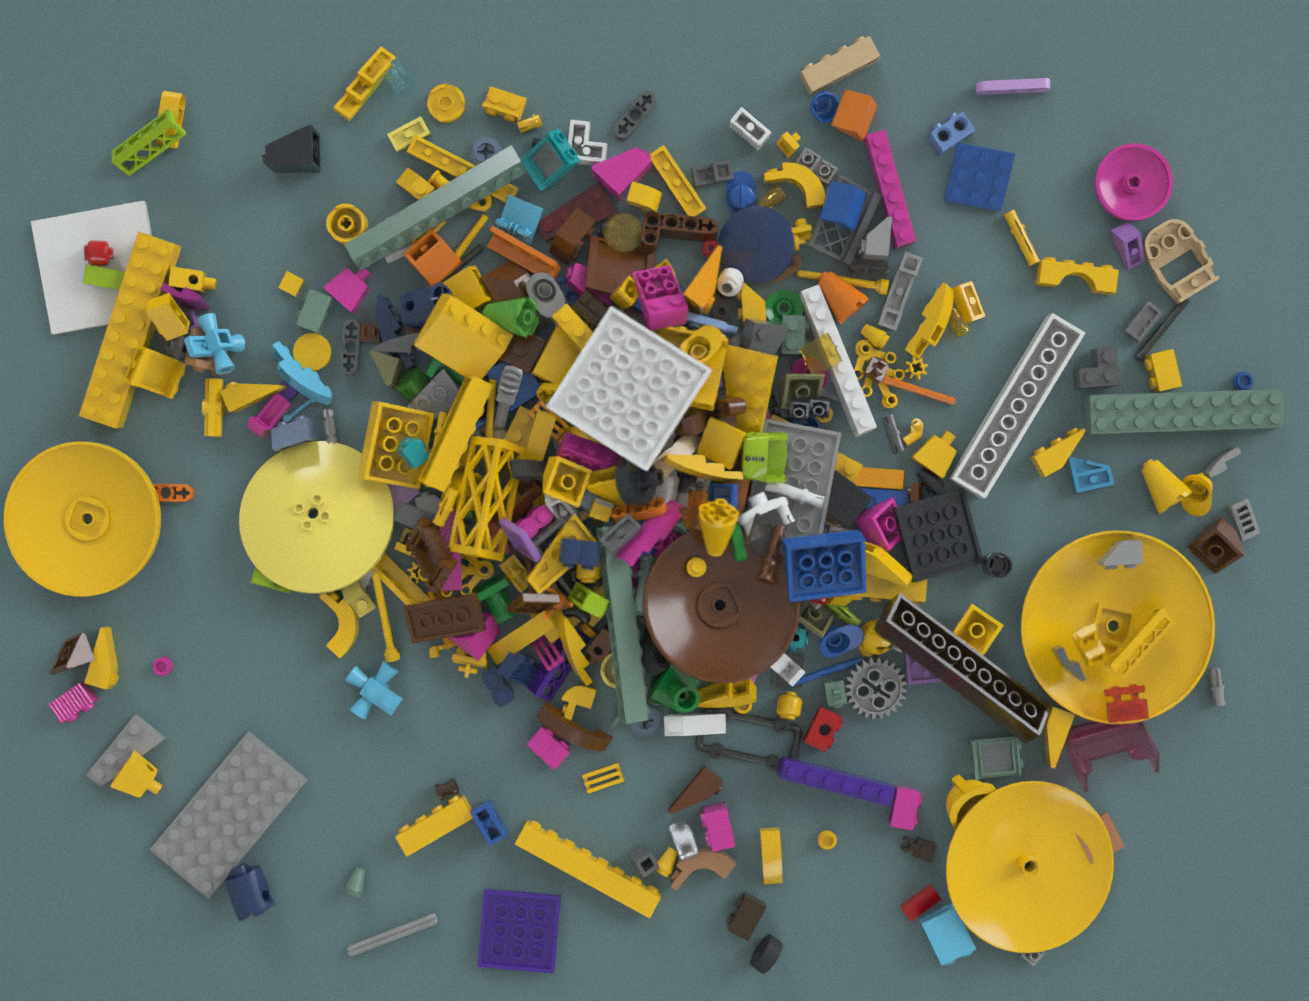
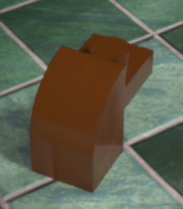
M689 407L674 429L675 436L685 434L688 437L704 431L710 418L709 411Z

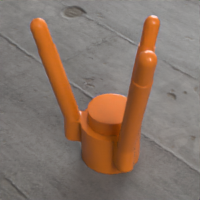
M550 587L546 589L553 595H559L560 602L543 616L544 620L557 609H563L567 605L573 607L572 601L568 600L565 594L558 593L557 590H553Z

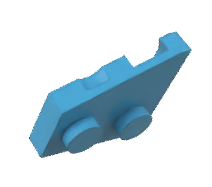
M1075 457L1067 459L1075 493L1114 485L1109 465Z

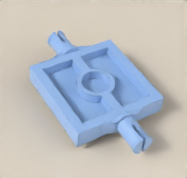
M690 312L687 314V323L685 325H688L690 329L698 330L703 326L711 325L717 327L721 333L728 332L735 335L737 333L738 327L727 325L724 321Z

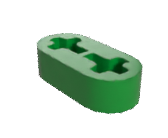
M736 524L730 537V545L735 562L746 560V550L739 524Z

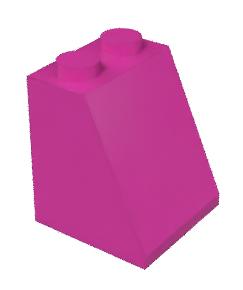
M633 148L594 164L591 167L592 176L617 200L621 201L629 193L632 181L638 183L651 170V156L644 149Z

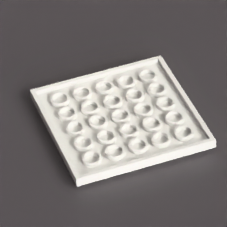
M611 306L546 407L643 470L648 471L712 372V369Z

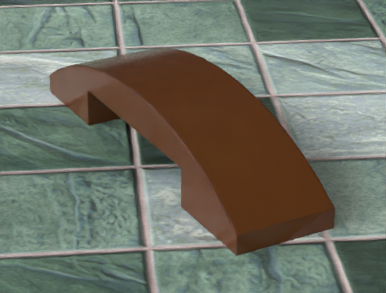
M546 702L543 704L537 714V718L562 739L579 747L595 751H605L613 736L597 728L592 732L560 716L562 710Z

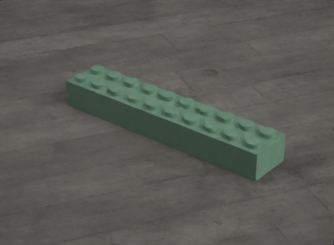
M1283 389L1089 395L1084 397L1085 435L1285 428Z

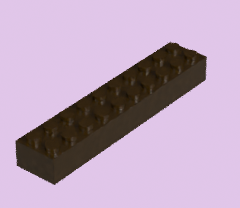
M901 593L887 602L874 628L876 632L1024 743H1028L1040 736L1051 708L1050 705Z

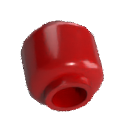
M91 240L87 245H84V259L92 266H107L110 259H114L113 248L109 247L107 241Z

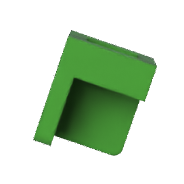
M418 367L403 372L396 389L409 401L414 399L424 389L429 379Z

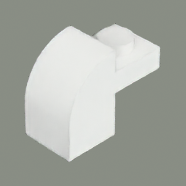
M785 653L771 666L792 687L805 673Z

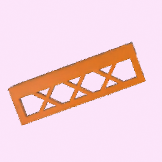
M493 225L491 226L489 231L493 236L486 246L488 249L532 274L546 273L551 275L553 279L556 278L561 267L555 260Z

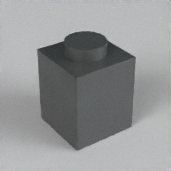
M641 845L627 855L634 869L643 878L659 868L652 852L644 845Z

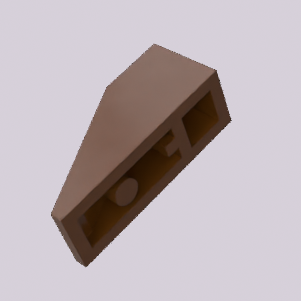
M704 765L670 805L668 812L670 814L676 813L710 798L713 794L717 795L723 788V785H721L723 783L722 778Z

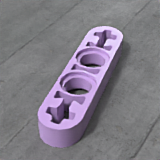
M1049 78L981 81L975 84L977 95L1037 93L1051 90Z

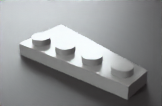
M443 367L406 408L435 413L434 419L439 417V412L446 413L451 409L460 388L446 368Z
M136 714L87 773V776L102 787L117 775L134 750L143 756L164 741L166 737Z

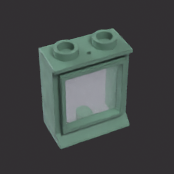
M1014 734L968 738V743L971 744L972 748L970 761L973 763L974 768L971 776L975 780L1021 775V769L1024 766L1023 760L1019 756V750L1022 749L1021 740Z

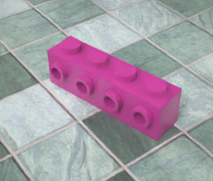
M569 432L565 433L559 443L556 455L590 469L592 472L615 467L620 458L623 457L608 446Z

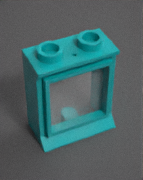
M560 129L547 132L544 138L525 156L520 158L524 168L540 191L556 185L581 161Z

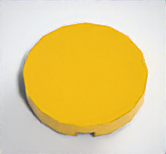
M441 84L430 91L427 107L429 113L441 123L454 122L465 111L466 102L464 95L456 86Z
M304 334L294 344V360H297L303 369L310 367L312 371H319L325 368L331 361V345L320 334Z

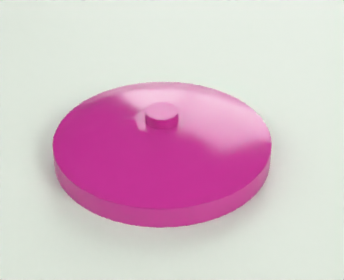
M1139 143L1125 144L1109 152L1099 163L1094 176L1095 194L1103 209L1111 216L1129 222L1142 221L1158 213L1168 202L1173 188L1172 171L1164 156L1156 149Z

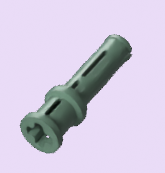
M640 556V571L637 572L639 583L633 611L637 615H644V590L651 568L657 560L654 556Z

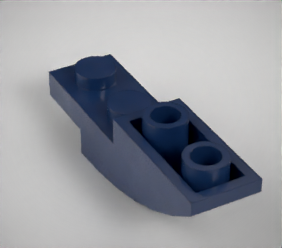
M382 295L377 296L376 304L377 320L383 342L402 336L401 334L397 335V333L403 330L401 326L403 322L398 314L394 315L391 308L393 305L388 297L384 298ZM389 352L392 357L399 355L407 369L416 367L414 363L416 358L413 353Z

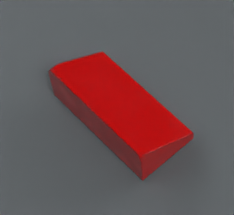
M929 884L901 904L900 908L912 922L942 899L932 885Z

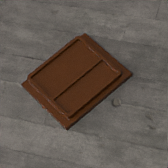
M590 236L585 289L611 295L628 276L634 280L633 272L655 268L656 251L646 253L640 247Z

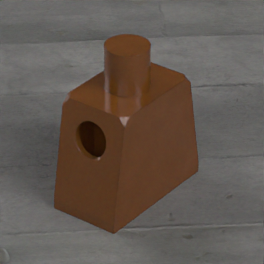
M608 621L586 650L588 655L585 658L589 662L588 665L592 667L597 660L602 662L611 651Z

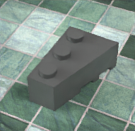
M745 318L740 347L775 356L789 326L780 322Z

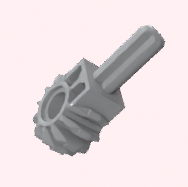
M507 365L500 379L496 401H499L494 420V425L498 428L505 427L510 405H514L519 391L523 372L522 369H518L515 366Z

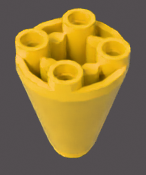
M717 499L715 502L699 506V521L708 554L711 556H721L738 521L739 511L732 505L727 504L725 499Z

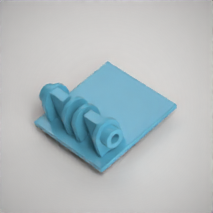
M508 195L501 218L496 219L495 225L510 236L531 245L544 209Z

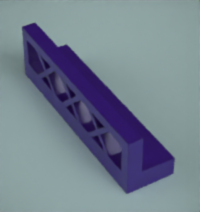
M574 627L579 636L583 637L582 640L587 646L591 638ZM561 638L555 641L554 644L564 660L550 671L545 668L541 661L538 665L539 670L535 673L533 680H531L529 686H525L534 695L549 702L552 701L572 669L569 661L565 662L566 654ZM550 647L549 651L555 660L558 659ZM545 654L544 657L546 658L547 662H548L549 665H550V664H551V661L549 660L548 656ZM561 669L560 676L554 678L556 671ZM551 686L548 695L543 694L546 687Z

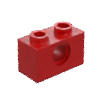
M819 705L803 737L804 742L826 752L827 748L830 749L833 745L834 738L832 737L835 731H839L842 726V717ZM822 725L829 726V730L825 734L819 732V728Z

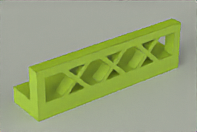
M168 108L113 149L111 162L130 176L185 136L186 131L174 121V113ZM171 127L178 132L175 135H165V131ZM154 139L163 140V144L160 146H153L151 142ZM149 150L147 156H137L138 151ZM126 160L135 161V165L128 168L123 162Z

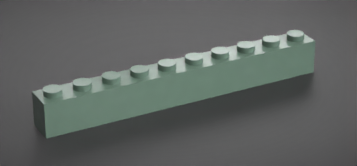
M509 146L344 245L353 262L361 271L396 249L403 247L406 243L418 238L428 230L435 228L445 220L452 218L455 214L470 207L482 198L487 197L492 192L504 187L514 179L519 178L526 173V170L513 147Z
M614 526L596 528L599 543H601L599 539ZM601 544L600 562L604 597L610 601L606 613L620 723L624 724L647 721L650 709L645 697L647 695V687L643 680L645 669L641 664L642 647L639 645L638 639L640 637V629L636 623L638 615L633 613L635 589L632 587L631 582L633 571L628 563L616 556L617 553L613 555Z

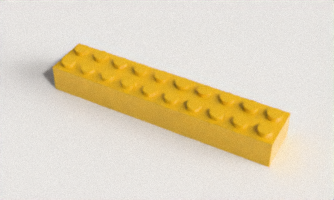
M138 231L79 413L80 417L116 429L124 427L136 386L123 381L137 345L149 349L156 328L153 321L149 320L146 316L148 300L164 295L160 288L164 283L169 285L171 266L176 267L182 246Z

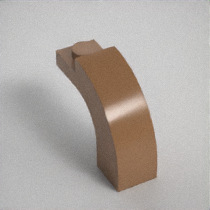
M701 847L688 851L676 861V866L680 870L676 869L671 875V887L677 891L693 871L701 868L713 870L723 879H726L736 866V860L722 850L713 852L712 847Z

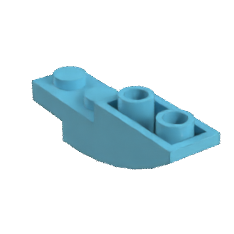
M279 341L274 343L271 354L278 361L276 372L299 393L318 403L329 405L332 399V392L328 386H324L320 381L317 372L312 371L310 367L302 370L301 364L291 357L290 351L286 346H282Z

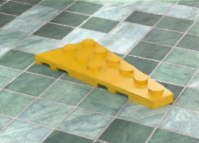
M728 344L723 365L726 397H742L746 402V412L742 415H736L737 429L745 433H762L778 356ZM743 440L742 446H741V448H740L741 463H742L741 468H743V445H744V440Z

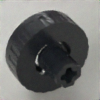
M621 457L616 466L615 482L622 501L628 506L650 503L654 498L656 486H661L664 482L663 471L658 468L653 469L652 467L645 471L625 457Z

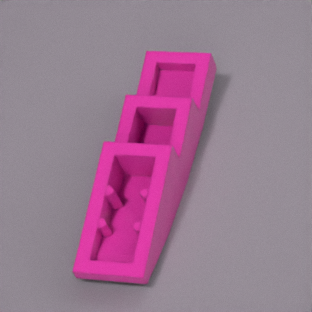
M674 500L666 504V513L659 517L647 519L641 525L643 529L623 546L616 556L633 566L643 551L649 553L659 538L663 541L665 540L686 508Z
M456 510L450 512L445 526H440V531H442L440 536H445L443 541H448L446 548H449ZM458 534V539H457V544H458V545H460V537H459V534ZM449 552V554L454 553L451 559H457L458 562L442 591L462 590L461 554Z

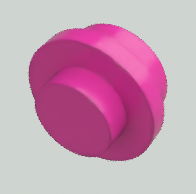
M159 657L153 663V670L159 676L168 675L172 671V661L167 657Z

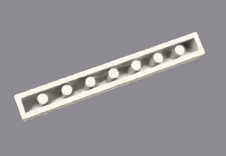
M819 285L805 289L799 294L803 303V311L807 321H809V326L854 437L872 432L877 428L821 288Z

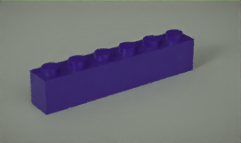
M782 755L776 773L780 779L890 807L896 789L887 782Z

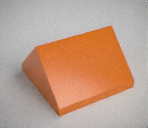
M847 89L844 90L831 126L863 142L877 109L872 96Z

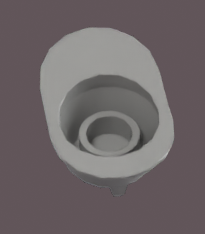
M536 273L529 278L526 284L529 297L536 302L541 315L552 317L565 305V298L561 289L549 274Z

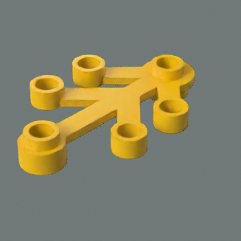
M861 340L855 345V353L858 358L854 372L858 371L860 373V376L857 377L858 380L864 376L862 370L864 362L868 363L871 357L882 359L887 364H892L896 361L895 353H885L874 349L868 340ZM863 346L867 347V352L863 351ZM888 355L892 357V361L887 359ZM888 368L885 374L898 380H902L905 377L902 369L893 370ZM896 372L901 374L900 378L896 377ZM865 377L863 387H861L862 391L864 388L868 389V395L864 394L865 398L872 394L871 385L873 381L868 377ZM882 382L877 384L883 395L881 405L885 409L894 408L898 403L897 396L890 392L887 384ZM889 397L893 399L892 404L888 401Z
M461 555V559H467L474 566L465 567L461 563L462 580L467 575H474L468 584L462 586V590L465 587L469 588L470 592L468 594H470L481 579L486 580L492 577L494 567L487 560L479 561L476 557ZM483 567L488 569V572L485 574L481 572ZM419 569V579L426 582L428 578H423L421 574L423 569ZM441 589L442 597L447 598L452 596L453 591H450L449 595H444Z

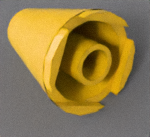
M1150 459L1142 465L1144 468L1141 472L1159 514L1193 493L1189 487L1159 460L1153 461V459Z

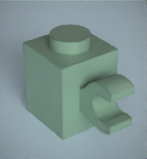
M843 679L823 681L827 706L835 709L843 707V704H847Z

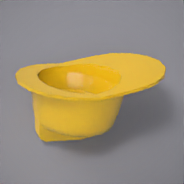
M703 326L681 344L680 350L705 364L720 349L723 335L715 326Z
M1202 472L1186 476L1182 482L1193 493L1181 501L1182 507L1190 515L1203 516L1211 508L1212 482Z

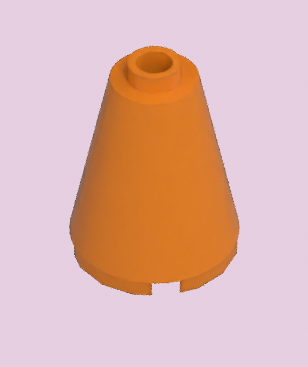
M825 271L817 278L819 280L817 285L820 286L828 306L840 325L847 321L846 318L852 317L869 300L866 295L832 271L829 273Z

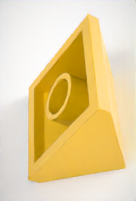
M971 603L952 632L984 656L1004 625Z

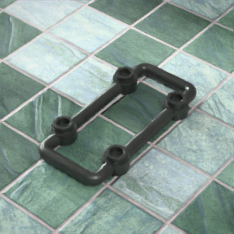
M730 707L704 708L701 714H725L726 721L735 719L773 727L778 733H784L787 730L795 732L790 758L797 759L802 737V730L798 725L788 723L787 720L780 717L773 720L732 711ZM704 735L696 736V748L702 752L710 753L712 758L719 759L722 756L764 764L771 771L778 769L780 759L775 754L763 757L725 749L722 744L717 742L706 745L703 744Z

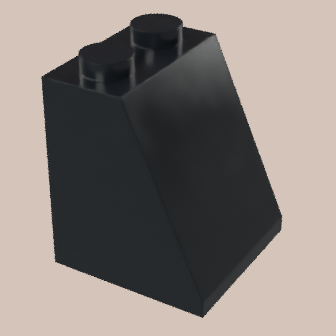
M307 125L265 145V151L262 153L263 163L274 173L321 172L320 134L312 125Z

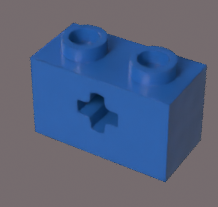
M490 799L472 809L470 814L489 846L507 836L509 831Z

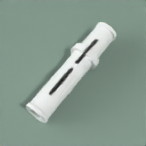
M767 482L765 488L766 491L800 501V504L804 505L806 503L820 509L825 498L824 496L808 492V489L802 490L784 483Z

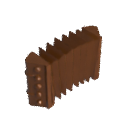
M419 518L414 525L411 535L408 536L406 551L412 552L410 556H414L413 560L418 559L416 564H420L419 569H423L421 574H425L423 578H428L426 581L427 588L433 593H438L440 589L444 588L458 561L457 559H451L454 553L449 554L451 548H446L448 541H443L445 536H440L442 531H437L438 526L434 527L435 524L428 519Z

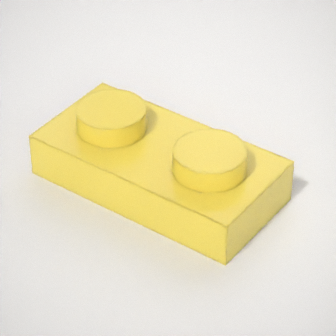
M420 116L387 135L398 153L409 147L414 135L424 139L431 134Z

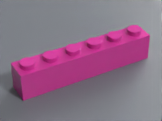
M884 129L866 134L864 145L877 191L882 194L880 202L885 219L892 217L890 238L893 248L896 250L913 245L916 242L886 131Z

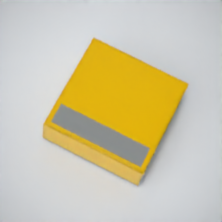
M594 498L589 517L608 523L614 504Z

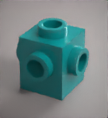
M798 623L795 634L799 635V639L797 641L792 640L788 650L798 651L799 648L804 649V644H808L809 633H806V629L802 627V624Z

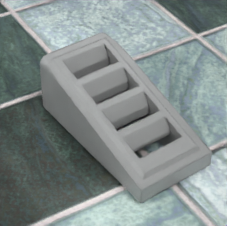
M1241 499L1226 506L1242 541L1260 534L1248 499ZM1243 507V511L1237 513V510ZM1246 514L1247 517L1240 520L1239 517ZM1247 521L1250 522V524L1242 527V523ZM1252 527L1253 531L1245 534L1244 530Z

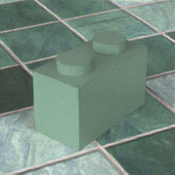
M310 289L309 293L306 292L303 297L304 305L302 310H299L296 315V325L322 335L335 299Z

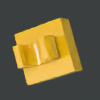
M786 132L776 142V145L789 158L800 146L797 141L801 137L797 132L792 136Z

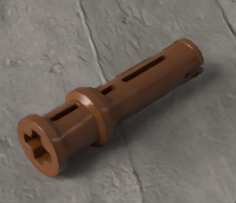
M782 525L774 526L766 556L760 562L762 566L759 575H756V580L761 583L773 584L774 570L778 567L777 557L782 545V539L787 530Z

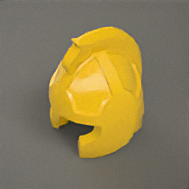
M879 618L867 622L861 628L864 637L857 647L863 657L883 654L890 650L888 646L891 645V642L874 630Z

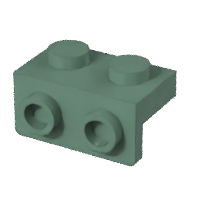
M782 315V324L789 326V329L781 342V354L803 356L805 351H808V340H805V332H809V321H806V316Z

